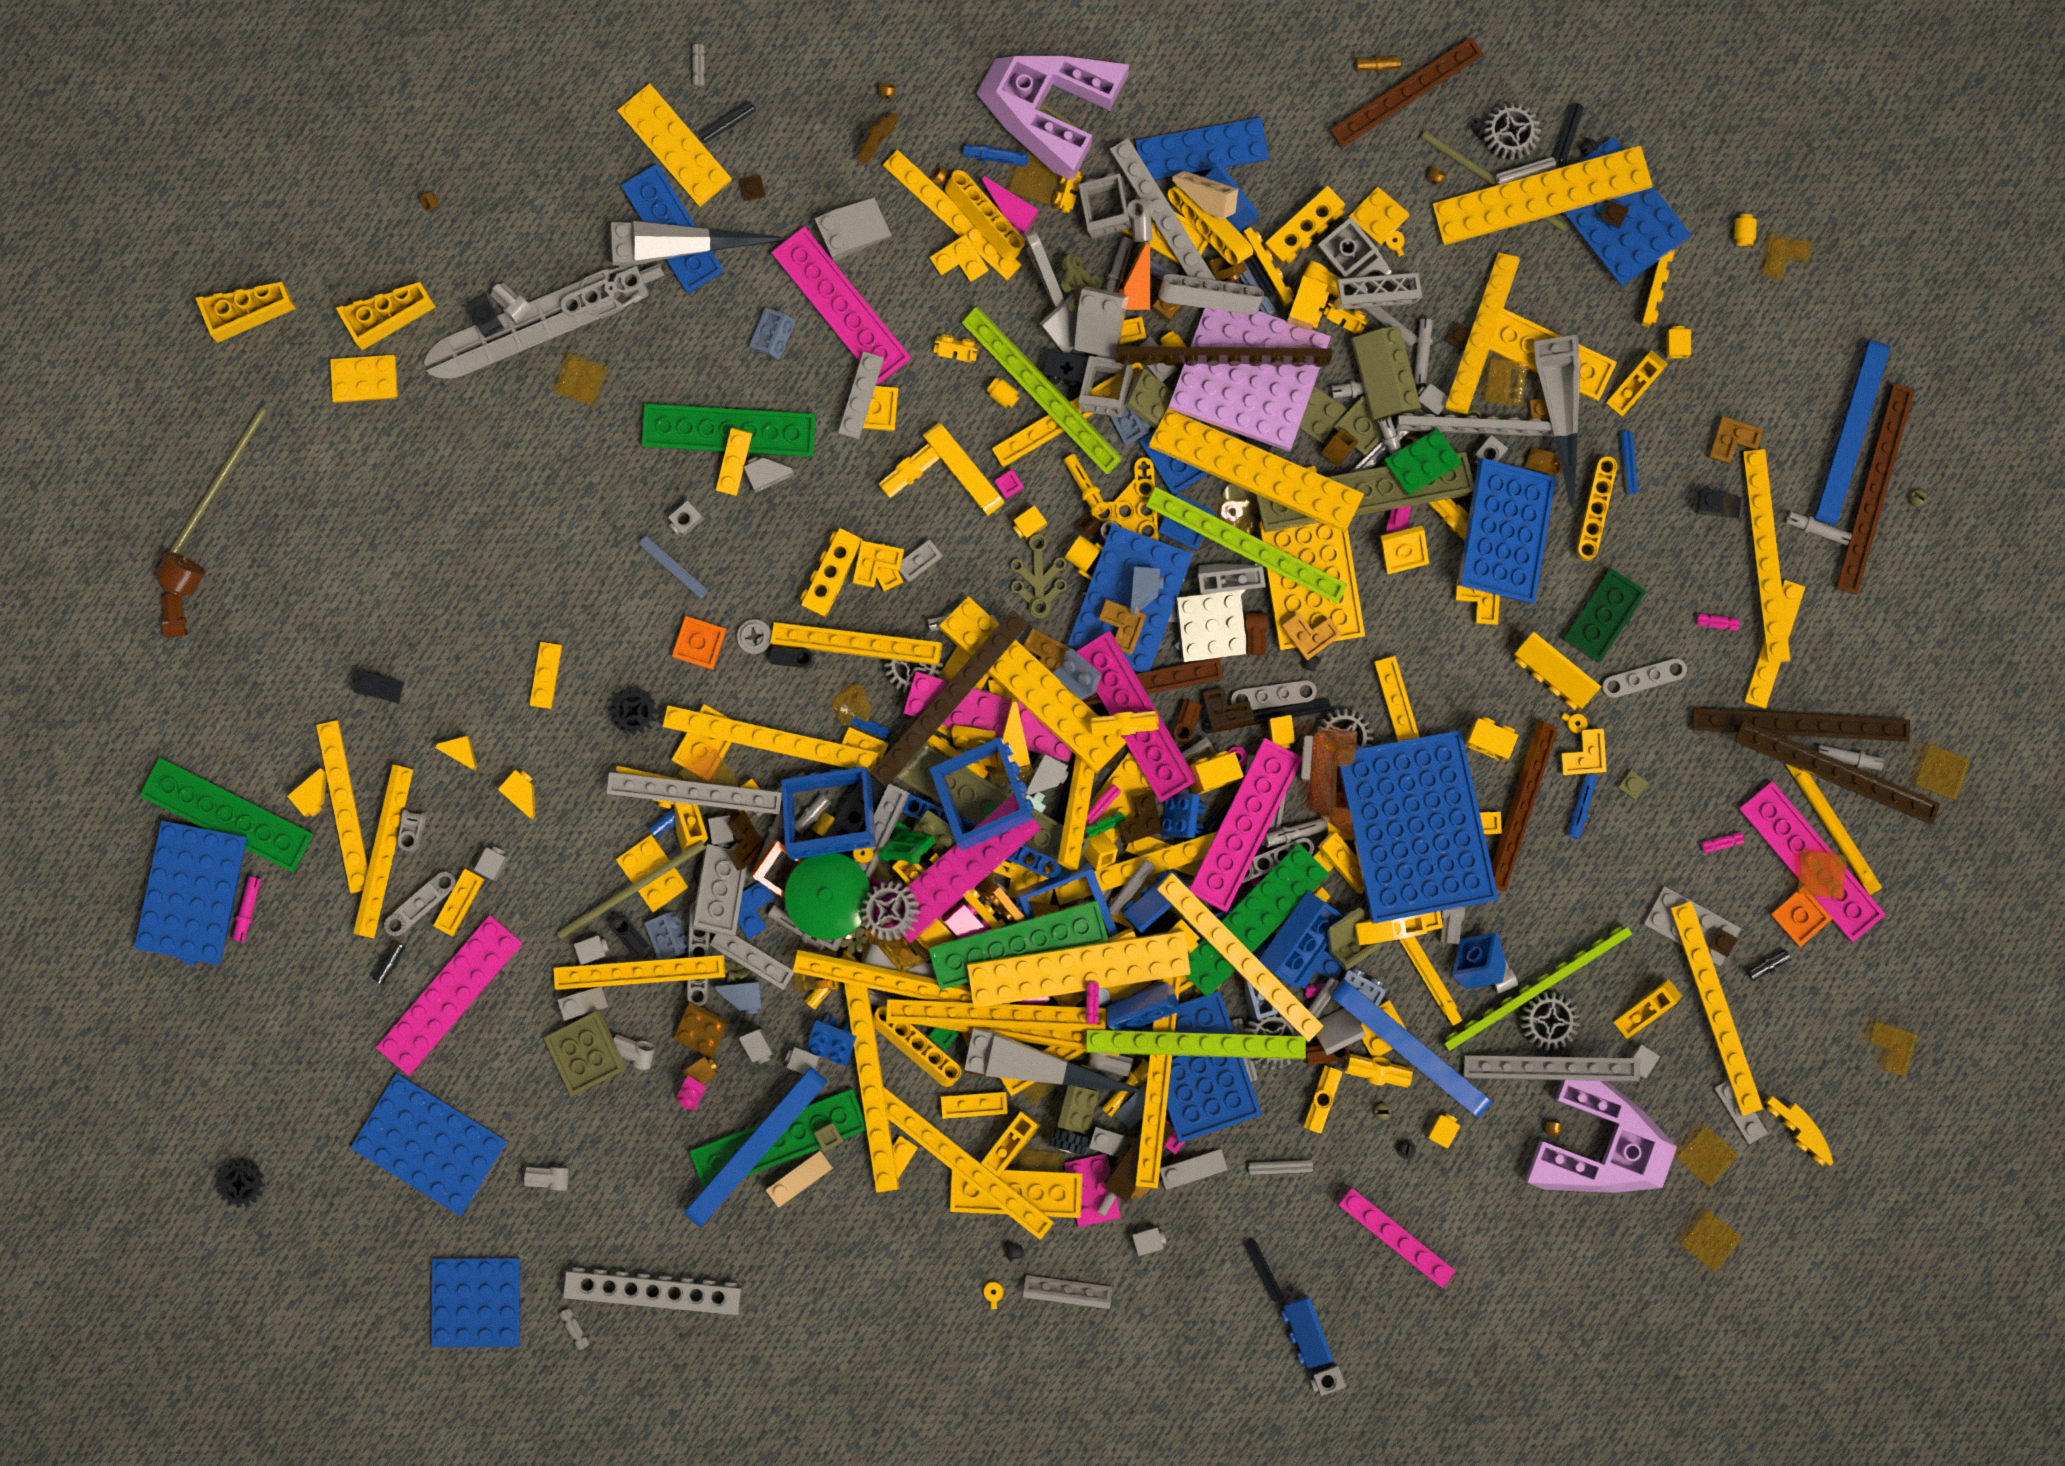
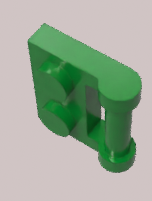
M899 831L879 850L878 856L881 861H889L891 859L908 861L909 864H918L920 856L928 851L935 843L933 835Z

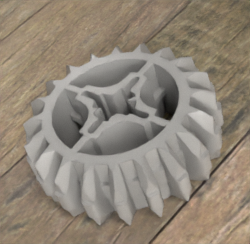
M1513 102L1510 103L1509 108H1507L1505 103L1501 105V110L1495 107L1493 110L1494 114L1489 113L1487 116L1489 120L1484 122L1489 125L1483 131V134L1488 135L1484 138V142L1491 141L1487 148L1490 150L1495 147L1494 155H1497L1499 151L1502 152L1501 159H1504L1506 154H1509L1510 160L1514 159V154H1516L1518 159H1521L1522 152L1528 156L1530 154L1529 149L1534 150L1536 147L1535 143L1539 142L1540 138L1536 135L1540 134L1541 129L1535 127L1540 122L1537 120L1532 121L1536 114L1528 115L1530 108L1527 107L1523 111L1521 110L1522 104L1520 103L1517 108H1514ZM1512 116L1518 117L1524 122L1517 123ZM1504 117L1505 128L1495 133L1496 122ZM1509 127H1511L1512 130H1516L1514 135L1512 134V132H1507ZM1528 130L1529 136L1527 141L1520 145L1519 134ZM1506 139L1510 142L1511 146H1507L1499 140Z
M891 660V663L884 664L886 668H891V670L886 672V676L894 675L889 680L890 683L898 681L895 688L898 690L903 685L904 693H907L908 688H911L912 679L916 671L929 673L928 675L934 676V674L941 676V671L936 670V668L943 667V664L940 662L939 665H932L931 667L923 663H917L920 664V667H915L911 673L910 666L907 663L912 662ZM896 663L906 667V680H903L898 675Z
M1338 709L1335 710L1336 717L1328 713L1327 718L1329 722L1322 719L1320 722L1325 727L1317 726L1316 728L1317 731L1322 732V734L1315 735V739L1322 740V742L1316 744V747H1324L1319 754L1323 755L1327 752L1328 756L1325 758V761L1328 762L1331 757L1334 758V766L1337 765L1335 754H1337L1341 747L1347 746L1353 750L1372 747L1367 742L1373 741L1374 738L1367 737V734L1372 733L1373 730L1372 728L1365 730L1369 721H1365L1362 724L1360 722L1364 717L1362 714L1357 719L1354 718L1355 710L1351 712L1350 716L1347 715V709L1343 710V715L1341 716ZM1338 721L1352 722L1344 730L1333 725V723ZM1357 727L1362 735L1361 746L1353 739V732ZM1351 729V732L1348 734L1350 741H1344L1338 747L1337 745L1341 738L1339 734L1344 735ZM1328 730L1336 738V743L1332 749L1327 742Z
M889 882L888 887L885 883H881V890L876 886L873 887L875 893L871 894L868 892L869 901L863 900L862 902L867 905V908L861 909L862 913L867 914L861 918L862 921L868 922L865 928L871 929L870 934L873 936L878 934V939L883 940L884 937L887 941H891L893 937L896 940H900V933L906 937L908 935L906 929L908 928L913 931L914 927L911 923L918 922L914 915L920 914L919 910L914 909L919 905L918 901H913L916 895L910 893L908 887L903 888L901 883L895 886L894 882ZM888 895H897L896 898H892L889 902L882 901ZM903 901L905 902V907H906V912H905V916H904V917L901 915V912H900V911H901V908H902V906H903V904H902ZM877 906L880 908L878 921H876L875 910ZM884 906L891 908L897 917L890 915ZM891 921L899 922V924L895 927L883 928L886 924L888 925Z
M1543 992L1542 1000L1538 995L1534 997L1536 1003L1528 1000L1527 1003L1531 1008L1523 1007L1522 1010L1527 1012L1528 1015L1520 1016V1019L1527 1020V1024H1521V1028L1528 1027L1529 1031H1526L1524 1036L1532 1035L1529 1039L1530 1043L1535 1042L1537 1039V1048H1540L1545 1043V1050H1549L1550 1044H1552L1554 1050H1557L1558 1042L1562 1047H1565L1564 1039L1569 1042L1573 1041L1569 1034L1577 1035L1578 1032L1572 1029V1027L1580 1026V1023L1573 1022V1018H1578L1579 1014L1572 1015L1571 1011H1574L1576 1006L1568 1007L1571 1002L1570 999L1562 1002L1563 994H1560L1555 999V992H1551L1550 998H1548L1547 992ZM1549 1003L1545 1015L1534 1016L1539 1006ZM1555 1004L1564 1010L1567 1020L1561 1019L1556 1015ZM1551 1014L1553 1016L1552 1019L1555 1018V1021H1560L1561 1023L1551 1024L1548 1027V1023L1540 1021V1019L1549 1018ZM1533 1022L1543 1025L1545 1038L1536 1032ZM1557 1026H1566L1562 1035L1551 1039L1553 1031Z
M1279 1013L1249 1021L1248 1025L1250 1028L1244 1029V1032L1248 1035L1273 1036L1275 1034V1036H1282L1283 1032H1285L1286 1036H1296L1299 1034L1297 1031H1294L1293 1027ZM1264 1023L1278 1025L1273 1031L1264 1029L1261 1026ZM1254 1059L1255 1064L1261 1061V1067L1265 1068L1268 1065L1270 1070L1275 1069V1066L1278 1069L1283 1068V1063L1286 1065L1291 1063L1290 1059Z

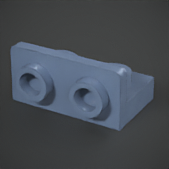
M765 308L749 347L779 360L785 351L788 338L793 332L795 320L784 313Z
M1126 406L1123 417L1111 416L1125 446L1154 432L1151 425Z
M1073 649L1066 651L1062 667L1053 671V675L1058 678L1061 684L1080 700L1096 693L1101 678V673Z
M675 911L663 914L644 923L658 960L672 959L689 952V940L683 932L681 920Z
M1355 967L1352 970L1344 971L1346 973L1340 984L1345 979L1377 1006L1380 1004L1387 991L1382 987L1383 982L1374 977L1371 980L1363 977L1364 972Z

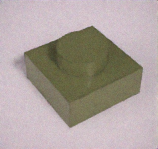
M1630 770L1618 786V789L1633 800H1637L1648 785V782Z
M834 1122L814 1133L824 1152L844 1142Z

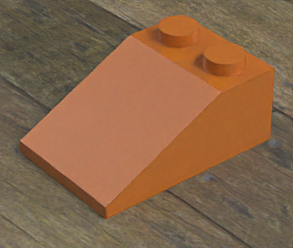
M1144 241L1123 283V289H1119L1120 294L1129 295L1126 310H1150L1149 241Z

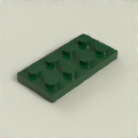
M1610 568L1563 641L1600 664L1647 591Z

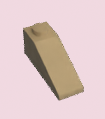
M1186 171L1173 176L1172 180L1206 213L1214 215L1217 219H1226V217L1235 213L1238 196L1237 188Z
M819 1151L766 1189V1191L779 1208L833 1169L823 1153Z

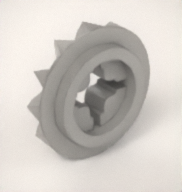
M749 620L739 628L737 640L740 647L747 653L759 654L770 645L772 634L764 622ZM752 628H754L756 634L764 635L757 639V646H755L753 640L745 639L752 635Z

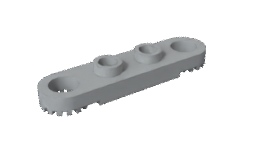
M1671 659L1608 677L1603 682L1602 690L1607 697L1617 698L1680 680L1686 675L1687 667L1682 660ZM1672 664H1678L1681 667V673L1678 676L1670 673V666ZM1610 681H1615L1619 684V691L1617 693H1611L1608 690L1607 686Z
M1310 681L1241 689L1233 693L1231 705L1236 704L1235 699L1238 695H1245L1252 710L1307 703L1315 698L1317 689ZM1302 686H1309L1311 688L1312 694L1310 697L1304 698L1300 695L1299 690Z
M441 872L385 920L384 928L386 932L391 936H401L453 891L457 883L455 876L449 872ZM447 876L451 880V885L447 889H442L439 881L442 877ZM394 919H398L402 925L397 932L390 929V923Z

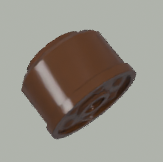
M165 552L155 573L159 585L168 592L178 596L193 595L201 579L206 574L205 569L183 555Z

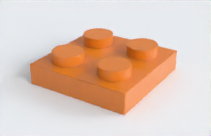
M685 616L672 657L714 670L727 629Z
M1804 886L1799 888L1770 914L1798 947H1801L1833 919Z

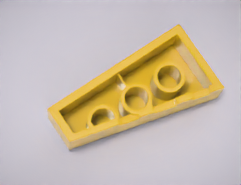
M282 282L257 286L249 290H235V292L228 294L219 293L211 297L196 298L209 333L217 343L296 309L289 290Z
M418 282L395 289L391 293L379 294L374 296V298L356 301L352 305L340 306L336 309L356 344L361 350H364L434 309L436 306L424 286Z

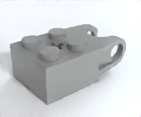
M1352 217L1317 245L1318 250L1343 279L1365 277L1370 272H1378L1382 276L1393 275L1376 246ZM1350 244L1352 246V253L1343 252L1342 249L1344 247L1342 245L1348 246ZM1364 284L1362 286V289L1365 290L1368 294H1370L1368 292L1366 285Z

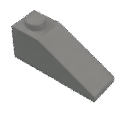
M1218 563L1199 566L1198 576L1201 594L1265 587L1263 565Z
M759 1029L739 1038L752 1062L758 1061L760 1065L771 1060L770 1056L774 1053L764 1030Z
M1219 1149L1161 1167L1160 1174L1164 1187L1167 1190L1228 1169L1222 1150Z

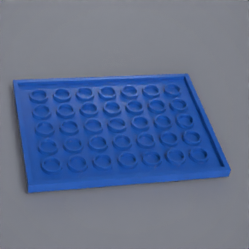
M1461 730L1335 754L1372 924L1499 900Z

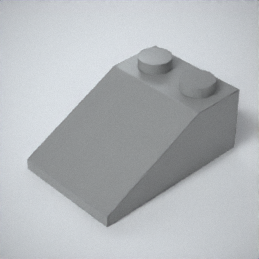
M875 198L835 209L815 218L816 225L833 262L892 236Z
M1089 286L1083 288L1078 307L1074 350L1115 359L1129 295Z

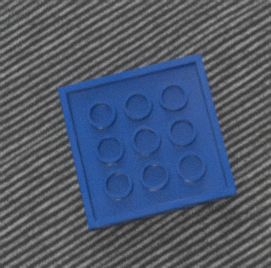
M520 1258L432 1259L431 1347H519Z

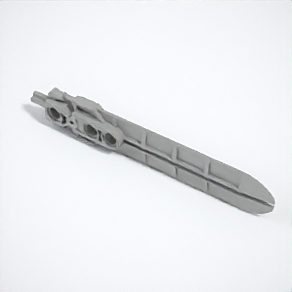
M660 264L643 271L639 270L638 265L619 266L610 270L605 269L585 277L584 280L529 302L532 309L517 323L506 313L498 315L504 328L486 338L477 325H474L440 340L427 354L424 361L425 367L451 356L453 358L428 369L427 372L429 375L442 379L458 378L590 322L620 312L632 302L637 303L641 299L647 298L649 293L645 283L664 276V272ZM621 271V273L616 275L614 282H610V274ZM637 278V283L634 286H628L629 279ZM592 294H597V300L594 303H589V297ZM620 295L627 298L631 297V299L623 304L617 300ZM571 303H578L576 310L569 311ZM563 310L562 313L546 319V317ZM540 319L542 320L541 322H538V323L533 324V325H531V326H529V327H526V328H524V329H521V330H519V331H516L517 329H519V328H521V327H524V326H526V325H528V324H531V323H533V322H536V321H538V320H540ZM509 332H512V334H509V335H507V336H505V337H502V338H500V339H498V340H495V341L490 342V343L487 344V342L490 341V340H493V339H495V338H497V337H500V336L505 335V334H507V333H509ZM483 344V346L478 347V348H476V349H474V350H471V351L466 352V353H464V354H462V355H459V356L457 355L458 353H461V352H463V351H466V350H468V349H471V348H473V347H476V346H478V345Z

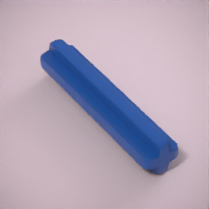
M1623 431L1620 434L1626 493L1636 494L1638 492L1633 433L1632 431Z

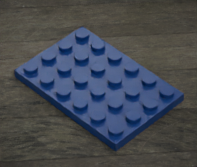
M1612 137L1598 147V150H1594L1578 163L1623 151L1624 149ZM1653 186L1646 190L1610 199L1629 208V212L1620 230L1600 221L1609 200L1563 212L1621 287L1691 237V233Z
M1485 458L1478 460L1457 586L1529 604L1535 603L1556 477Z
M1112 524L1067 646L1079 650L1108 631H1111L1115 638L1119 627L1099 620L1106 599L1131 608L1134 567L1160 569V576H1164L1163 589H1159L1158 597L1140 610L1146 613L1147 616L1132 655L1123 652L1133 670L1141 673L1149 672L1193 553Z
M161 821L134 949L221 965L248 838Z
M1220 991L1212 993L1208 998L1203 996L1179 1004L1181 1011L1177 1013L1175 1033L1235 1034ZM1154 1022L1140 1027L1141 1031L1153 1032ZM1172 1056L1167 1108L1179 1143L1262 1116L1243 1058Z
M396 1073L350 1148L454 1213L462 1216L508 1141Z

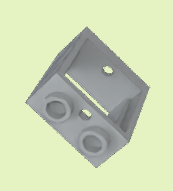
M1112 173L1106 175L1105 178L1097 180L1088 179L1084 183L1079 184L1087 229L1092 239L1132 229V218L1127 211L1129 203L1125 183L1120 174ZM1118 188L1123 214L1094 221L1089 195Z
M1100 355L1096 357L1089 356L1078 402L1081 412L1123 417L1124 403L1128 396L1133 376L1132 364L1123 365L1115 363V359H1108ZM1096 371L1124 375L1119 400L1090 396Z

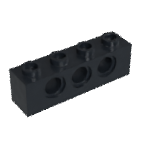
M871 777L873 813L875 815L876 810L874 809L881 802L887 788L881 782ZM863 782L857 784L823 838L838 836V833L842 830L848 831L849 834L865 832L863 828L866 823L865 809L861 803ZM853 812H858L861 815L860 822L856 824L849 821V816ZM852 851L839 852L838 854L849 857Z

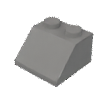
M1039 754L1025 781L1028 790L1025 795L1056 787L1059 783L1063 784L1069 773L1066 771L1068 766L1046 754Z

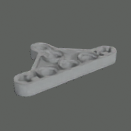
M1034 231L1025 235L1029 245L1025 250L1028 256L1031 257V262L1050 297L1054 309H1056L1065 300L1042 243Z

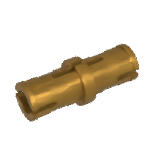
M1377 55L1375 58H1357V72L1376 71L1381 73L1383 70H1400L1401 66L1400 56L1381 57Z

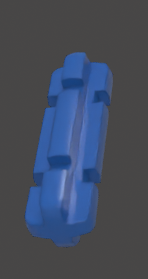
M852 713L849 718L850 724L858 725L859 728L871 734H877L882 739H886L890 733L889 728L879 726L880 724L865 717L861 718V715L857 713Z

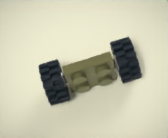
M1084 1065L1080 1066L1087 1070L1106 1076V1072L1095 1070L1092 1067ZM1068 1085L1057 1126L1066 1129L1068 1132L1051 1128L1047 1141L1048 1146L1070 1153L1085 1155L1089 1138L1072 1133L1076 1131L1088 1134L1089 1128L1092 1125V1117L1098 1102L1099 1092L1089 1090L1087 1087Z

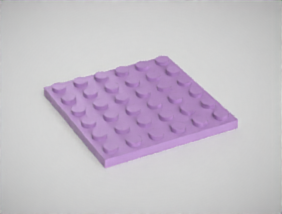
M1205 308L1191 347L1327 348L1331 336L1287 323L1286 320L1260 311L1257 314L1250 315ZM1184 363L1168 409L1290 452L1320 367L1314 365L1295 367L1286 364L1279 367L1272 366L1271 364H1262L1261 366H1251L1250 364H1240L1239 366L1197 364L1188 366Z

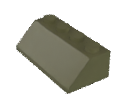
M1400 326L1381 328L1351 338L1372 421L1388 416L1391 418L1398 417L1404 413H1413L1420 409L1421 405Z

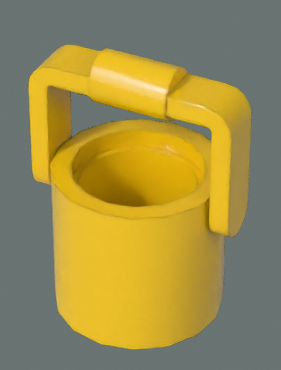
M1079 535L1064 558L1077 566L1079 573L1092 580V576L1087 574L1086 571L1100 550H1103V546L1099 543L1094 545Z

